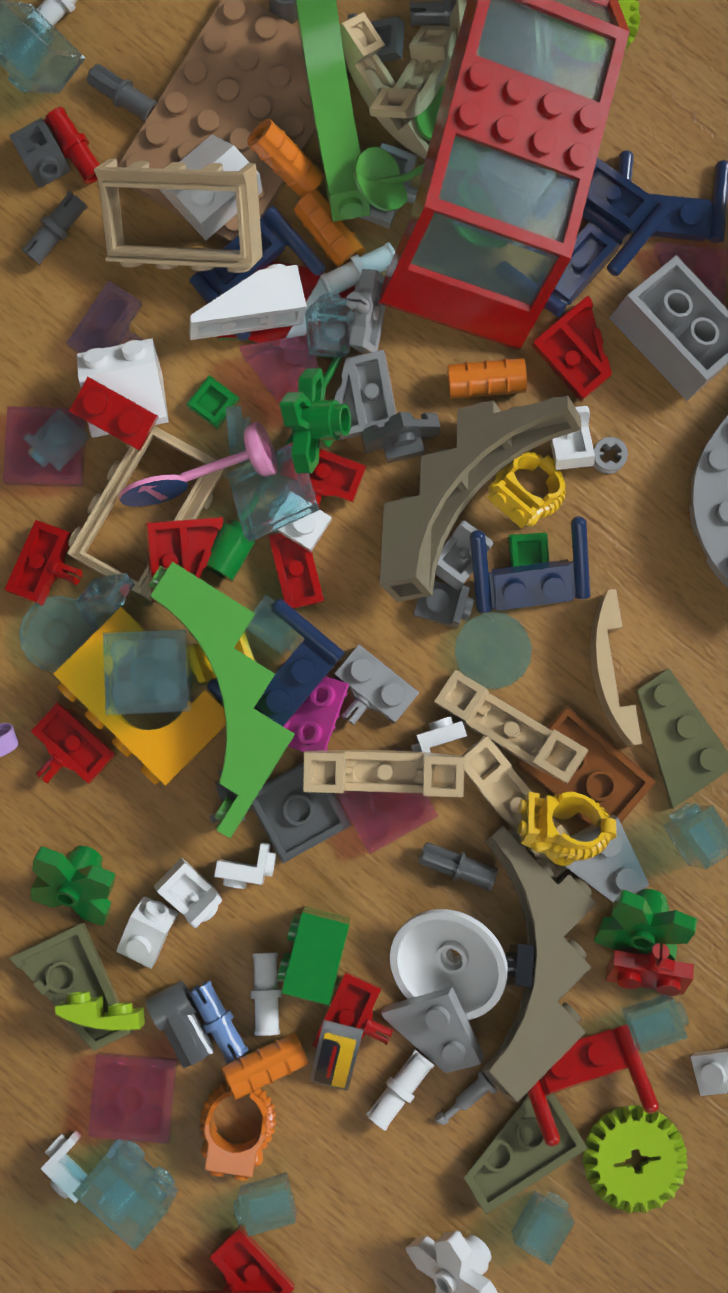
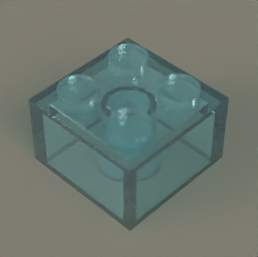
M0 0V65L10 74L8 76L9 81L25 93H60L85 60V57L32 4Z
M186 630L103 633L106 715L192 712L189 633Z
M118 1137L86 1174L73 1192V1195L131 1248L136 1250L168 1212L178 1189L174 1186V1178L165 1169L159 1166L155 1169L144 1159L145 1153L136 1143L129 1139L125 1142Z

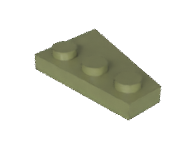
M668 668L635 690V694L648 736L651 738L655 751L657 767L664 781L670 809H674L728 771V751Z
M85 923L77 925L9 958L17 968H21L40 993L46 995L55 1006L62 1001H66V994L80 991H90L91 997L102 996L104 1012H108V1005L120 1003ZM67 1021L94 1051L133 1031L96 1029Z
M555 1094L546 1095V1099L560 1136L558 1145L549 1147L545 1144L529 1096H527L464 1176L465 1181L485 1214L588 1149Z

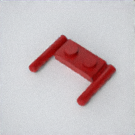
M628 1024L579 1039L527 1092L547 1146L553 1147L558 1145L560 1136L546 1095L549 1096L628 1069L643 1110L646 1113L652 1114L659 1109L657 1098Z

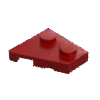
M588 295L533 341L531 346L581 402L604 384L612 375L608 357L604 354L602 347L604 342L600 328L597 329L594 318L593 302Z
M223 517L145 523L150 582L161 566L168 569L172 562L200 579L202 571L207 566L212 553L210 551L218 530H221L223 525Z

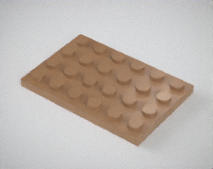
M221 0L117 167H128L136 161H148L149 168L164 169L173 162H180L210 135H214L234 145L250 163H256V170L260 173L263 191L258 195L260 218L263 217L265 211L273 205L285 182L277 174H274L273 170L264 161H260V157L248 146L247 139L262 121L270 118L305 152L316 134L298 28L250 0ZM346 64L347 77L349 80L351 74ZM130 188L185 219L159 189ZM237 214L217 230L213 236L227 244L239 235Z

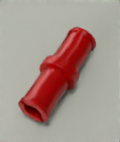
M64 107L53 109L45 116L44 122L60 143L62 154L65 158H70L86 185L98 181L94 168L99 166L100 163L88 147V138L85 134L79 133Z

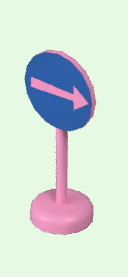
M260 422L249 424L244 430L245 451L183 472L180 475H160L139 480L122 489L119 494V500L123 505L148 506L169 501L187 490V481L249 459L260 476L269 477L275 475L278 472V463L272 442Z

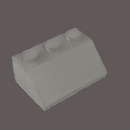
M677 255L630 292L610 317V320L686 401L693 397L728 365V310Z

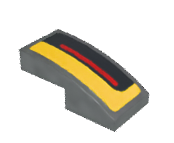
M324 1020L309 1081L348 1091L363 1030Z

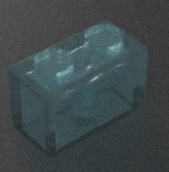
M686 803L668 815L671 821L663 825L688 866L707 869L728 855V828L712 805H698L695 803L690 806L689 803Z

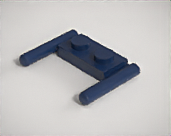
M624 150L619 154L617 172L632 181L634 155L631 151ZM720 160L715 165L712 202L706 199L650 194L658 203L664 204L671 211L652 236L703 242L709 240L713 243H721L725 240L728 204V161Z
M597 157L586 202L630 234L633 233L607 266V270L611 275L618 276L671 211L667 206L658 203L653 196ZM560 174L532 209L531 215L534 219L541 221L546 217L568 190L571 178Z
M567 191L560 198L562 204L565 203ZM587 202L585 203L582 218L589 223L577 236L572 258L544 307L556 317H559L565 311L567 305L570 306L618 252V248L628 241L631 235L627 230ZM501 260L496 266L498 274L529 297H533L540 281L536 283L507 260Z
M272 206L260 218L263 257L249 271L232 273L227 270V267H214L211 270L197 272L190 278L189 283L208 304L258 270L264 269L286 250L285 247L287 245L314 275H321L325 271V264L280 212ZM239 235L223 249L240 250ZM251 332L234 335L238 340L245 341L250 337Z
M577 516L571 520L573 561L566 559L493 569L492 572L488 570L485 533L481 530L473 531L470 534L477 611L485 613L492 609L500 611L573 601V598H589L591 591L586 519Z
M278 599L272 604V612L301 635L304 640L274 675L254 709L284 727L345 652L285 601ZM212 678L207 684V689L223 702L217 679Z

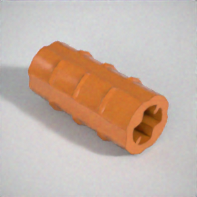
M270 118L262 121L247 139L248 146L260 157V161H264L273 170L274 174H277L286 183L287 187H291L301 198L309 192H313L319 186L324 177L322 170Z
M320 190L309 192L298 201L293 210L295 215L336 268L349 263L350 257L356 254L361 257L365 253V247L344 220L333 222L329 201Z
M504 358L503 360H485L484 362L473 363L466 361L461 364L447 365L450 399H470L471 397L480 396L489 397L491 395L503 394L507 396L508 394L526 393L527 374L524 358L508 360Z
M293 1032L279 1040L275 1039L274 1042L260 1049L257 1048L256 1051L248 1055L239 1057L237 1060L221 1067V1071L234 1100H237L308 1065V1060L297 1035Z

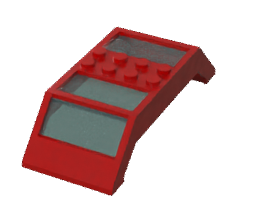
M467 0L412 214L390 265L387 266L378 304L515 350L522 348L572 258L630 32L618 0Z

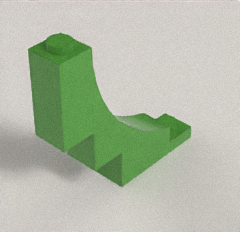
M294 0L298 34L305 63L308 94L316 128L319 158L332 220L335 222L369 216L370 204L359 192L353 174L356 159L361 151L349 90L337 1Z
M172 562L168 569L161 566L149 584V587L154 589L151 599L168 610L185 626L198 642L216 676L226 719L225 755L219 784L236 793L233 800L228 797L223 800L214 818L219 820L216 830L231 838L295 734L254 709L275 675L272 671L234 648L255 613Z

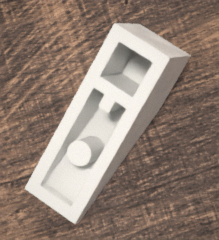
M274 264L266 269L258 270L190 315V340L303 324L307 306L297 265L285 266L283 264Z

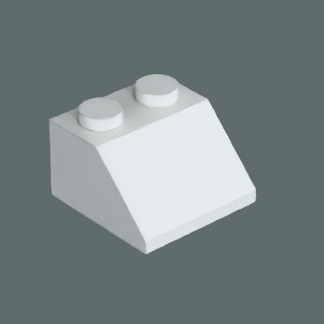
M210 135L180 161L186 163V169L201 170L208 164L221 163L223 164V171H239L250 163L234 145L214 135ZM257 171V184L259 195L263 191L260 173ZM159 189L205 240L237 214L235 191Z
M153 338L141 341L132 340L122 345L93 348L87 352L77 353L78 378L81 388L87 377H90L158 415L159 418L155 425L169 422L163 374ZM88 422L92 438L109 435Z

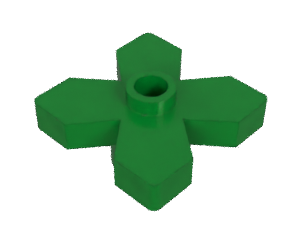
M321 368L305 369L299 377L298 392H287L280 402L284 426L291 428L294 433L291 456L297 474L312 473L319 463V448H329L334 440H338L341 436H347L351 429V413L348 405L340 404L337 400H324L326 386Z
M41 846L33 859L32 871L38 876L31 887L30 898L34 902L51 908L61 905L72 907L81 919L104 926L111 909V901L108 900V897L114 887L115 873L103 869L101 865L103 862L102 856L88 846H76L66 856Z
M642 889L637 894L621 890L613 904L611 913L613 917H603L597 926L594 942L613 950L634 947L638 949L640 954L651 953L653 946L657 943H660V948L662 944H665L670 951L668 959L675 961L678 948L676 944H688L695 934L697 918L677 910L670 911L666 896L657 890Z

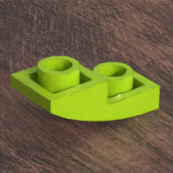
M90 991L66 994V1001H62L55 1006V1014L57 1016L91 1028L137 1030L145 1024L144 1007L133 1008L132 1002H123L108 1005V1012H104L103 997H91Z

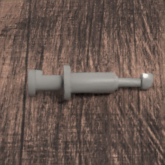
M480 1069L477 1072L479 1078L456 1097V1104L447 1112H439L434 1121L440 1125L447 1124L449 1119L460 1109L467 1110L488 1091L495 1094L498 1091L497 1086Z

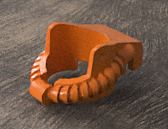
M220 1084L219 1088L216 1087L213 1093L207 1096L208 1100L204 1101V1108H201L200 1113L202 1116L199 1117V1122L201 1123L199 1128L202 1131V1139H205L200 1152L202 1157L206 1159L205 1170H208L210 1175L221 1177L224 1176V1173L233 1174L235 1179L244 1181L249 1180V1177L253 1178L255 1167L263 1162L262 1149H266L268 1142L272 1140V1134L275 1132L274 1126L276 1125V1119H274L276 1111H273L275 1107L270 1102L272 1099L266 1095L267 1092L265 1090L262 1091L259 1088L254 1093H250V1098L256 1102L262 1114L261 1130L256 1135V1138L241 1144L228 1142L216 1132L217 1127L214 1122L215 1108L225 1098L232 1096L227 1084Z

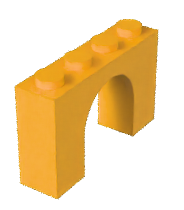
M120 607L54 673L61 681L56 687L71 702L78 698L88 708L84 715L100 730L106 726L116 736L112 743L126 757L133 753L144 764L140 771L153 784L157 785L161 781L166 786L226 728L224 707L208 691L204 690L172 723L165 727L145 730L129 723L116 706L114 698L115 681L125 664L153 637L125 609Z

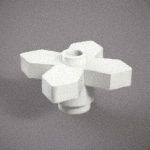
M458 1230L445 1232L436 1242L429 1236L415 1238L405 1248L416 1268L434 1280L436 1285L435 1293H498L492 1282L482 1276L488 1270L491 1253L486 1244L474 1235L463 1238Z

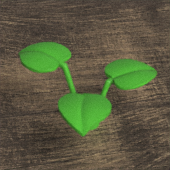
M441 86L429 106L421 114L414 117L418 132L428 141H431L445 86ZM455 136L447 166L453 171H466L456 188L459 198L452 201V203L499 220L486 193L475 184L466 186L472 175L479 171L476 163L489 154L490 148ZM371 147L361 152L357 157L353 170L354 180L359 192L368 203L383 211H395L401 208L408 199L402 182L422 174L424 164L406 174L399 175V167L394 157L382 148ZM452 219L456 230L462 238L474 245L502 247L507 244L504 237Z

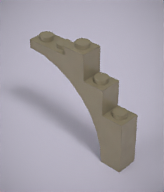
M568 395L549 398L546 401L525 406H515L504 411H500L494 400L479 402L472 406L458 409L457 448L442 449L436 453L421 456L419 495L405 496L399 500L384 503L380 585L396 602L433 595L436 567L446 538L458 516L473 496L499 470L511 463L513 459L549 440L581 430V416Z
M502 826L484 842L504 866L517 892L526 923L528 945H534L531 987H525L517 1016L499 1049L482 1068V1071L509 1100L518 1102L586 1033L579 1025V1022L582 1020L580 1015L568 1003L564 1002L561 1005L558 1001L591 968L584 960L587 954L583 948L573 939L567 941L564 936L597 903L590 897L592 891L589 886L579 877L575 876L572 878L568 874L555 882L552 879L554 873L550 867L539 858L534 860L524 849L526 845L521 844V836L512 829L507 831Z

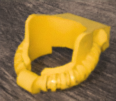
M525 452L496 473L495 481L488 487L489 495L487 499L520 528H523L525 525L532 527L539 519L552 515L562 506L566 495V485L561 471L555 468L553 458L549 455L542 457L541 454L536 455L534 452ZM539 466L550 476L545 481L549 494L544 498H540L526 491L518 482L514 474L515 471L518 469L534 471Z
M528 792L525 799L520 800L518 806V813L522 814V820L518 825L521 844L532 848L536 853H544L553 863L560 866H569L574 861L593 858L604 851L610 840L617 837L616 820L609 818V814L605 813L606 810L604 807L601 808L598 802L596 803L592 798L590 799L576 792H565L558 796L547 795L546 798H540V793ZM580 812L586 815L594 826H600V834L595 840L589 842L577 841L566 833L560 836L554 826L552 817L570 819Z

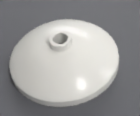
M433 909L421 912L411 917L402 925L392 942L390 950L391 971L396 984L407 999L453 987L467 1019L471 1020L490 1011L504 992L508 978V966L504 951L493 933L481 922L469 915L448 909ZM451 949L458 951L461 955H455Z

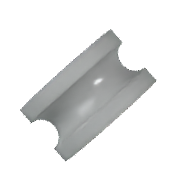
M615 437L601 439L594 447V468L600 473L607 475L619 471L627 461L628 456L627 447L623 441ZM604 448L606 451L612 448L615 449L618 453L615 456V459L619 460L618 463L615 464L611 460L604 463L601 460L604 452H600V449Z

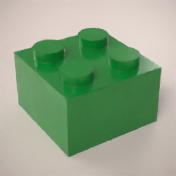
M307 906L304 907L301 915L294 914L287 936V941L294 942L292 953H284L276 979L277 981L284 982L281 993L325 1005L330 1004L350 926L349 917Z

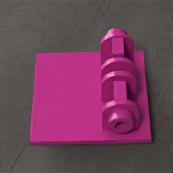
M325 676L285 724L284 727L295 734L288 747L303 752L328 750L327 745L332 731L335 730L336 720L340 717L339 711L344 697H347L348 694L346 693L349 686L348 683Z

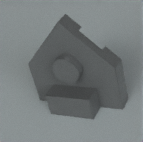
M399 412L390 416L389 421L384 424L385 427L379 429L378 425H372L363 429L362 443L365 453L383 449L387 463L424 455L422 440L439 436L440 423L438 415L435 413L421 414V419H415L410 412Z

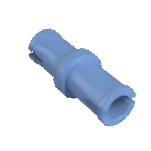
M207 980L201 983V987L197 985L191 989L188 995L192 998L205 1022L202 1025L205 1032H211L224 1056V1060L226 1063L235 1060V1055L238 1058L244 1055L248 1048L243 1043L231 1021L234 1016L230 1009L225 1010L211 985V981Z

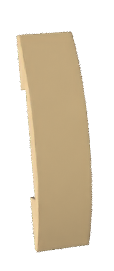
M363 12L341 23L340 31L347 67L361 96L370 108L382 88H394L396 83L376 54L385 44ZM376 117L398 142L414 154L426 159L430 141L420 135L414 117Z
M421 25L409 44L411 55L409 64L394 88L381 89L369 109L370 116L413 118L421 114L436 96L449 67L457 37V28Z
M610 589L602 595L593 620L590 641L592 676L599 702L609 723L627 746L642 744L636 705L620 707L608 632H615L623 626L617 590Z
M454 670L434 701L436 705L459 721H462L463 724L483 737L487 735L494 744L565 784H568L588 753L587 748L555 729L553 731L493 696L487 688L457 670Z
M485 735L462 755L465 756L464 772L505 823L518 833V825L522 820V814L518 813L519 802L521 799H525L528 792L532 791L514 771L510 762L491 739ZM552 817L554 826L560 836L566 833L570 837L563 826ZM526 846L536 859H541L550 867L554 873L553 878L556 879L567 869L565 866L553 863L544 853H536L532 848Z
M392 750L305 751L303 792L344 793V791L423 793V796L464 797L465 756Z

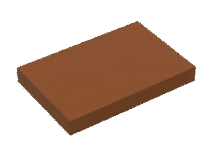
M567 705L547 728L552 731L554 729L588 749V753L568 784L547 775L521 759L516 763L521 770L550 795L558 796L565 792H576L585 795L590 799L592 798L596 803L598 802L601 808L604 807L605 813H608L609 816L612 814L617 816L620 823L624 821L656 783L653 778ZM580 812L575 814L587 827L593 825L586 815Z

